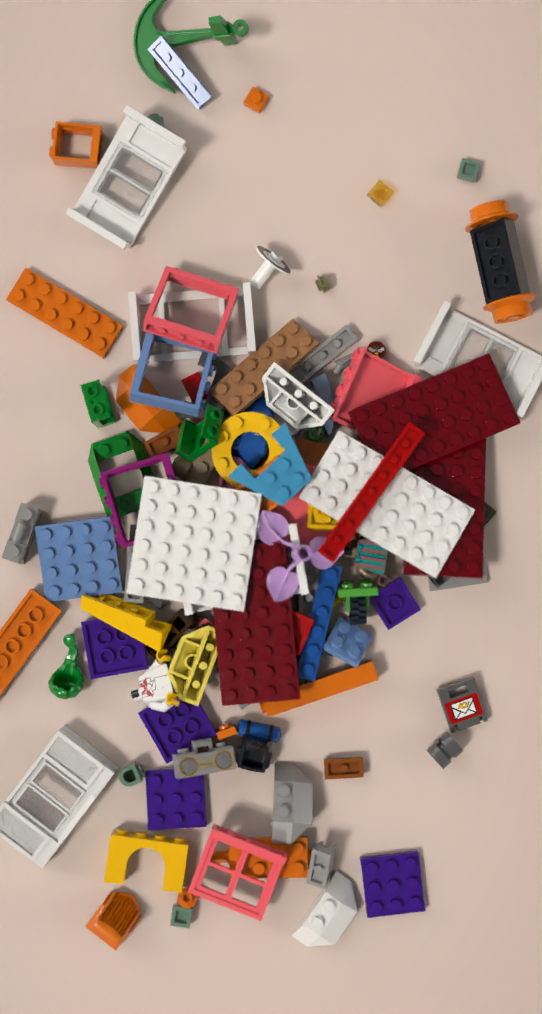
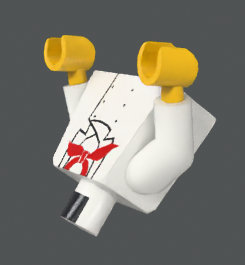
M166 649L157 651L154 663L146 670L144 675L139 677L140 688L131 691L134 702L143 700L149 708L160 712H166L174 705L178 706L180 703L179 694L176 693L167 674L169 665L165 661H170L171 657L165 655L168 652Z

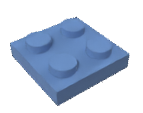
M339 616L323 646V650L357 668L372 638V634L356 625H351L349 621Z

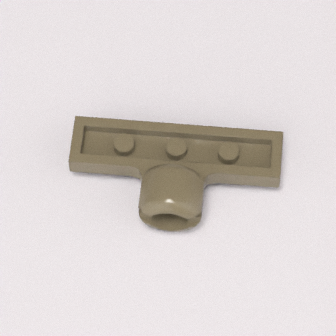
M211 449L191 462L181 456H177L172 463L176 478L183 482L201 485L207 484L215 467Z

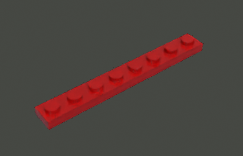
M410 422L406 425L317 552L332 563L335 562L425 435L423 431Z

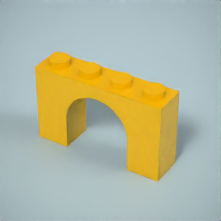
M119 828L116 831L113 830L110 836L104 882L123 885L126 880L130 855L138 849L151 848L160 853L165 862L162 890L182 893L190 841H186L184 837L166 838V835L163 834L149 836L143 831L128 833L126 829Z

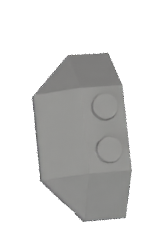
M275 763L272 843L292 844L312 824L313 783L295 764Z

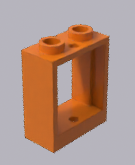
M56 121L55 128H52L51 132L53 146H50L49 157L52 158L55 165L96 169L101 160L104 134L102 127ZM63 133L92 136L90 159L62 157Z

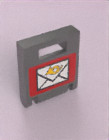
M473 677L436 689L451 733L455 732V725L458 731L480 724V716L484 722L488 721ZM465 686V689L468 691L451 698L448 691Z

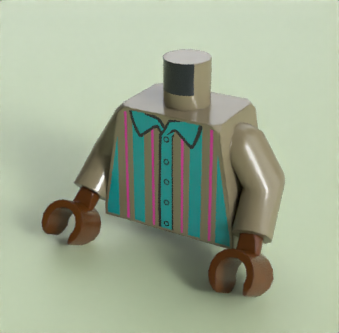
M364 536L357 539L356 547L345 546L343 556L354 558L353 566L356 567L357 573L365 580L385 588L389 587L384 585L385 579L391 580L389 576L384 575L388 550Z

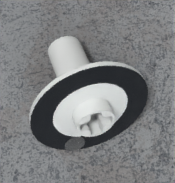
M257 246V252L265 261L250 280L253 286L260 289L275 269L284 274L291 273L290 268L284 263L283 258L277 252H271L262 246Z

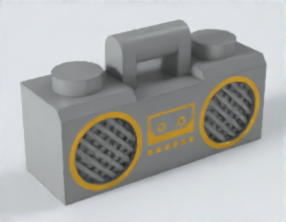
M24 503L20 504L2 558L18 564H25L36 533L35 526L39 525L44 510Z
M211 738L191 741L192 751H189V748H182L177 750L178 753L172 754L175 778L178 779L236 769L233 745L227 744L226 741L215 743V747H213ZM207 746V751L198 752L197 748Z

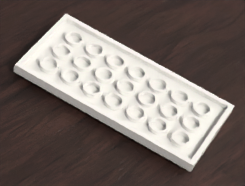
M338 431L299 499L339 521L384 456L343 432ZM401 467L356 532L436 578L475 509Z

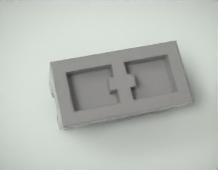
M320 841L315 848L313 847L307 884L323 889L326 888L331 878L337 844L331 843L328 848L323 847V841Z

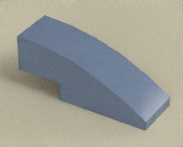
M324 373L311 379V385L316 395L330 405L333 401V396L327 376ZM328 419L323 425L327 437L332 434L334 421Z

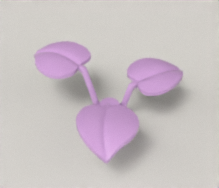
M263 510L259 515L257 532L260 539L267 545H274L272 542L279 541L293 548L291 555L295 561L287 570L284 567H275L267 576V587L274 601L280 602L291 597L298 589V575L290 571L299 562L310 559L312 565L318 569H328L334 563L317 552L326 540V537L313 538L309 542V546H297L287 542L282 538L288 534V521L278 513ZM344 549L342 550V552L340 553V555L337 557V559L344 553Z

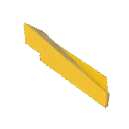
M86 594L81 595L82 610L156 651L162 649L172 624L154 620L155 611L132 602H124V599L111 594H100L95 598Z

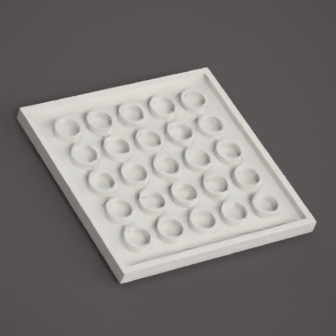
M144 476L126 593L244 612L262 494Z

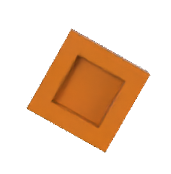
M252 87L243 105L260 114L269 99V95Z
M230 723L219 726L220 729L216 732L218 740L237 734V728L235 724L230 725Z

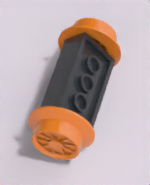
M506 200L490 201L472 208L469 211L471 223L465 227V231L471 235L486 302L483 310L492 312L495 324L509 323L532 315L530 302L537 298V294L530 293L514 223L519 217L518 213L509 212Z

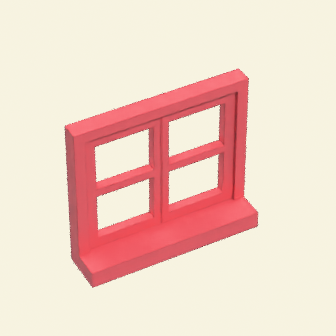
M213 824L188 892L262 921L282 866L287 859V852ZM217 841L242 850L235 870L211 861ZM248 853L273 862L266 882L241 873ZM208 865L232 874L225 894L201 885ZM239 877L263 886L256 906L232 897Z

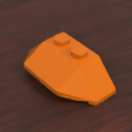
M135 364L119 375L115 401L139 431L162 433L182 423L173 411L130 402L129 393L137 368ZM144 377L141 392L161 397L147 378Z

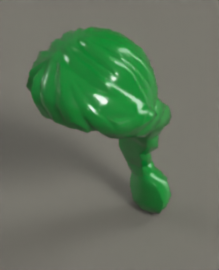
M74 634L64 636L63 642L69 647L68 655H66L63 664L57 668L48 681L50 691L60 699L76 697L86 682L84 673L77 664L79 650L75 644Z

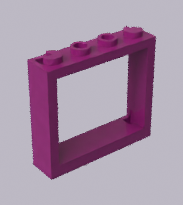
M169 453L100 473L99 484L101 489H105L107 496L104 497L106 507L111 509L110 521L113 527L116 526L118 534H115L118 545H121L122 548L133 546L135 539L128 540L110 478L162 462L167 479L177 481Z

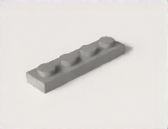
M345 325L319 345L317 349L294 367L289 374L303 384L357 342V337Z

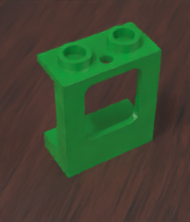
M100 380L80 385L91 423L97 428L116 423L106 387L101 386Z
M208 403L204 420L198 424H194L187 419L182 421L175 453L191 462L216 446L219 442L224 412ZM203 438L208 440L204 445H202Z

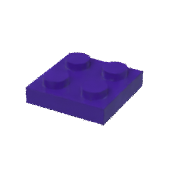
M401 577L386 585L389 586L388 588L383 587L378 590V595L369 596V601L388 630L421 610Z

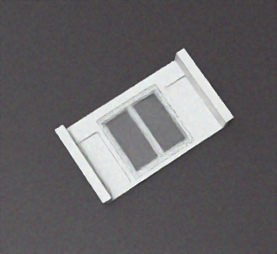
M128 105L123 110V113L126 115L124 121L74 209L69 207L65 213L122 249H125L126 246L131 248L170 177L187 151L184 139Z
M444 300L413 360L415 362L414 367L432 376H436L490 353L517 416L523 418L542 381V356L450 309L451 303Z
M64 725L54 735L1 805L0 837L43 869L119 766Z

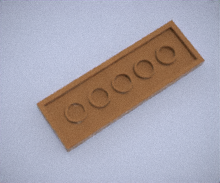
M292 319L210 388L208 392L231 416L242 413L265 393L262 377L274 362L289 373L319 347V342L298 322Z

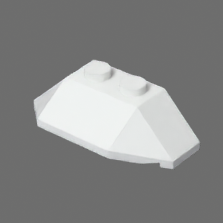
M275 362L262 377L266 405L297 430L323 426L335 411L324 400Z
M335 870L326 888L322 889L291 935L307 947L335 945L357 913L352 881Z

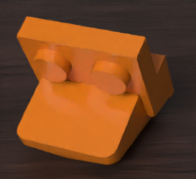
M111 891L85 927L116 951L142 916L140 914V907L133 894L120 891L113 893Z

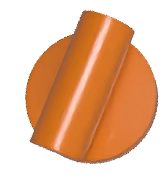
M184 888L182 893L178 894V903L183 908H192L199 900V896L188 892L189 888Z

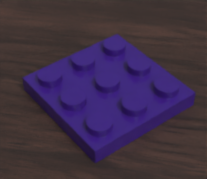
M100 619L81 622L91 679L149 668L144 643Z
M179 699V705H174L166 712L152 710L149 707L138 712L166 764L173 761L172 754L178 753V749L189 748V751L192 750L191 741L212 738L217 735L214 726L200 703L196 706Z
M174 769L145 771L148 830L207 827L204 775L178 779L175 778Z
M417 850L360 857L367 918L425 911L419 853Z

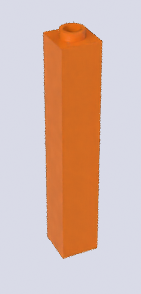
M369 660L360 663L357 668L351 666L316 678L315 681L301 683L300 700L260 703L262 713H267V716L270 717L379 679L373 661Z

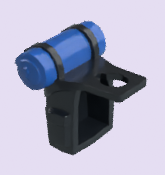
M241 719L237 725L238 735L242 736V744L238 746L236 753L237 766L245 770L265 773L272 759V752H270L272 743H277L282 734L280 727L273 724L254 722L249 719Z

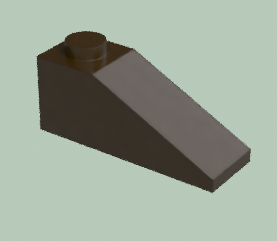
M184 608L178 610L167 622L172 624V627L162 649H166L168 652L179 643L181 636L192 632L202 621L200 616L196 612L185 616ZM146 645V650L156 660L157 651Z

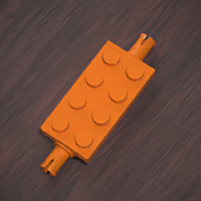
M299 836L292 844L272 843V837H249L287 852V859L282 866L278 878H307L308 863H310L312 849L308 847L307 836ZM229 845L228 851H214L211 861L228 863L230 868L235 870L242 850ZM248 853L241 873L254 878H267L273 862Z

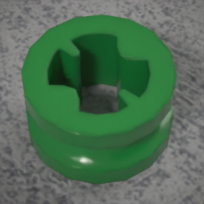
M323 426L311 427L309 429L308 436L311 441L320 442L324 439L325 429ZM316 428V430L322 431L320 438L312 436L313 429Z

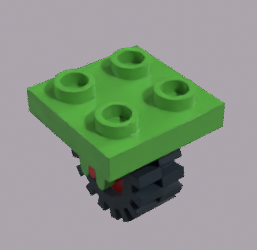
M365 579L359 580V583H352L349 580L340 581L336 593L339 598L345 597L346 612H349L350 624H367V611H370L369 596L378 595V587L375 583Z

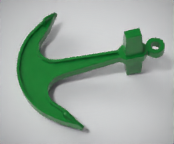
M150 0L142 10L134 30L133 44L137 62L152 82L176 94L177 92L172 88L169 81L158 71L156 59L149 52L148 48L160 36H163L172 47L210 38L220 41L225 46L236 45V35L244 37L249 32V26L245 20H236L232 25L219 15L209 17V26L211 28L162 32L156 29L154 21L166 0Z

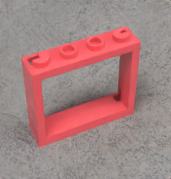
M166 266L145 315L143 331L217 354L235 307L239 288L217 282L213 279H207L194 273H188L175 267ZM167 281L228 300L216 335L154 316Z

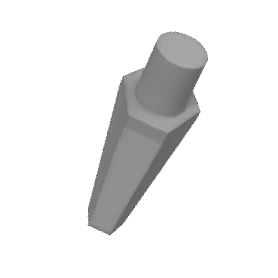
M352 353L335 361L337 365L333 370L334 374L339 376L343 368L346 369L350 366Z

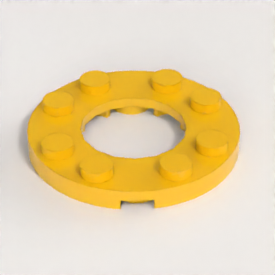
M259 412L239 413L223 422L219 442L211 449L212 460L220 476L234 487L240 484L228 476L239 466L234 461L231 450L233 442L242 433L255 432L265 438L270 451L265 464L278 454L281 455L285 449L271 436L280 427V424L270 416ZM260 468L255 469V470H249V471H250L252 474H254V473H255L256 471H258Z

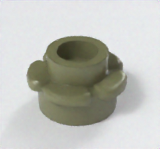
M318 275V280L315 281L319 291L323 290L326 293L325 291L330 289L325 275L320 277Z

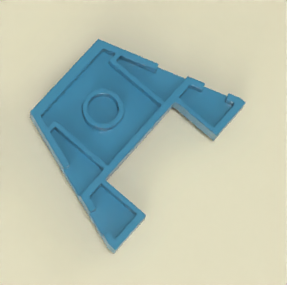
M285 422L271 434L285 449L277 459L258 477H255L242 463L228 476L230 479L257 493H261L262 496L281 506H284L312 479Z

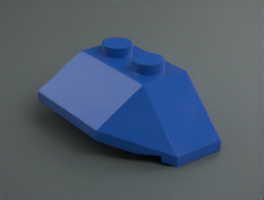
M258 398L243 411L263 413L274 419L272 409L266 405V398ZM242 433L233 442L232 456L241 457L251 470H255L266 456L268 443L258 433Z

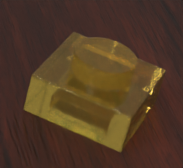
M379 180L367 193V197L382 208L394 191Z

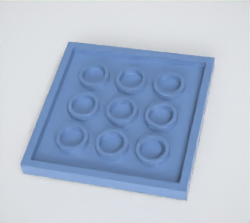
M109 516L35 526L45 599L53 602L81 598L83 594L98 596L100 594L123 592L115 531Z

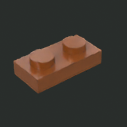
M175 425L143 442L150 456L155 457L175 449L180 429L178 425Z
M363 757L324 759L325 780L364 777Z

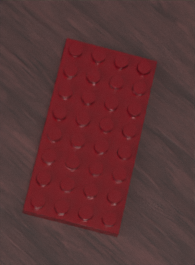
M490 353L348 412L360 442L382 456L387 454L409 422L423 431L425 435L402 466L408 471L521 423Z
M486 439L410 470L411 473L475 509L437 577L483 579ZM404 560L403 575L432 577Z
M272 542L274 545H267L265 543L254 544L244 612L213 607L222 706L301 699L291 597L276 602L273 600L267 587V576L272 569L284 567L287 570L288 568L286 545L281 542Z

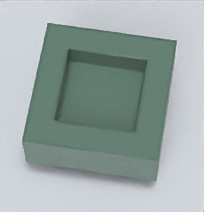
M462 158L457 179L475 183L480 162Z
M173 904L170 926L190 928L192 908H183L178 904Z

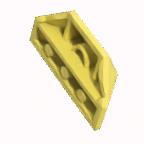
M207 625L181 636L167 672L176 693L179 694L178 698L196 706L200 703L217 658L214 627Z

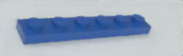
M332 565L328 569H321L310 617L315 620L300 655L298 663L299 678L315 681L342 567Z

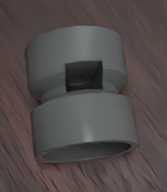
M447 732L438 739V744L433 743L427 749L428 753L443 769L451 763L452 757L456 758L463 752V749Z

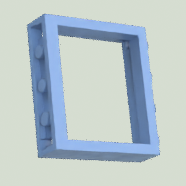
M146 332L129 393L130 402L198 417L199 412L204 411L206 400L203 399L204 393L208 394L210 382H207L208 376L212 377L214 365L211 364L212 360L217 359L218 353L215 354ZM154 341L208 353L195 404L141 392Z

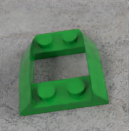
M129 431L91 444L88 463L107 516L112 515L110 507H106L104 497L107 495L105 489H101L99 484V478H101L99 461L134 450L137 462L148 459L143 443ZM150 466L140 469L143 479L144 476L154 477ZM143 488L115 497L121 516L139 510Z

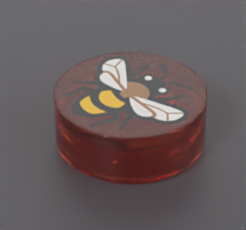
M374 341L368 345L367 351L383 358L386 348L383 343Z

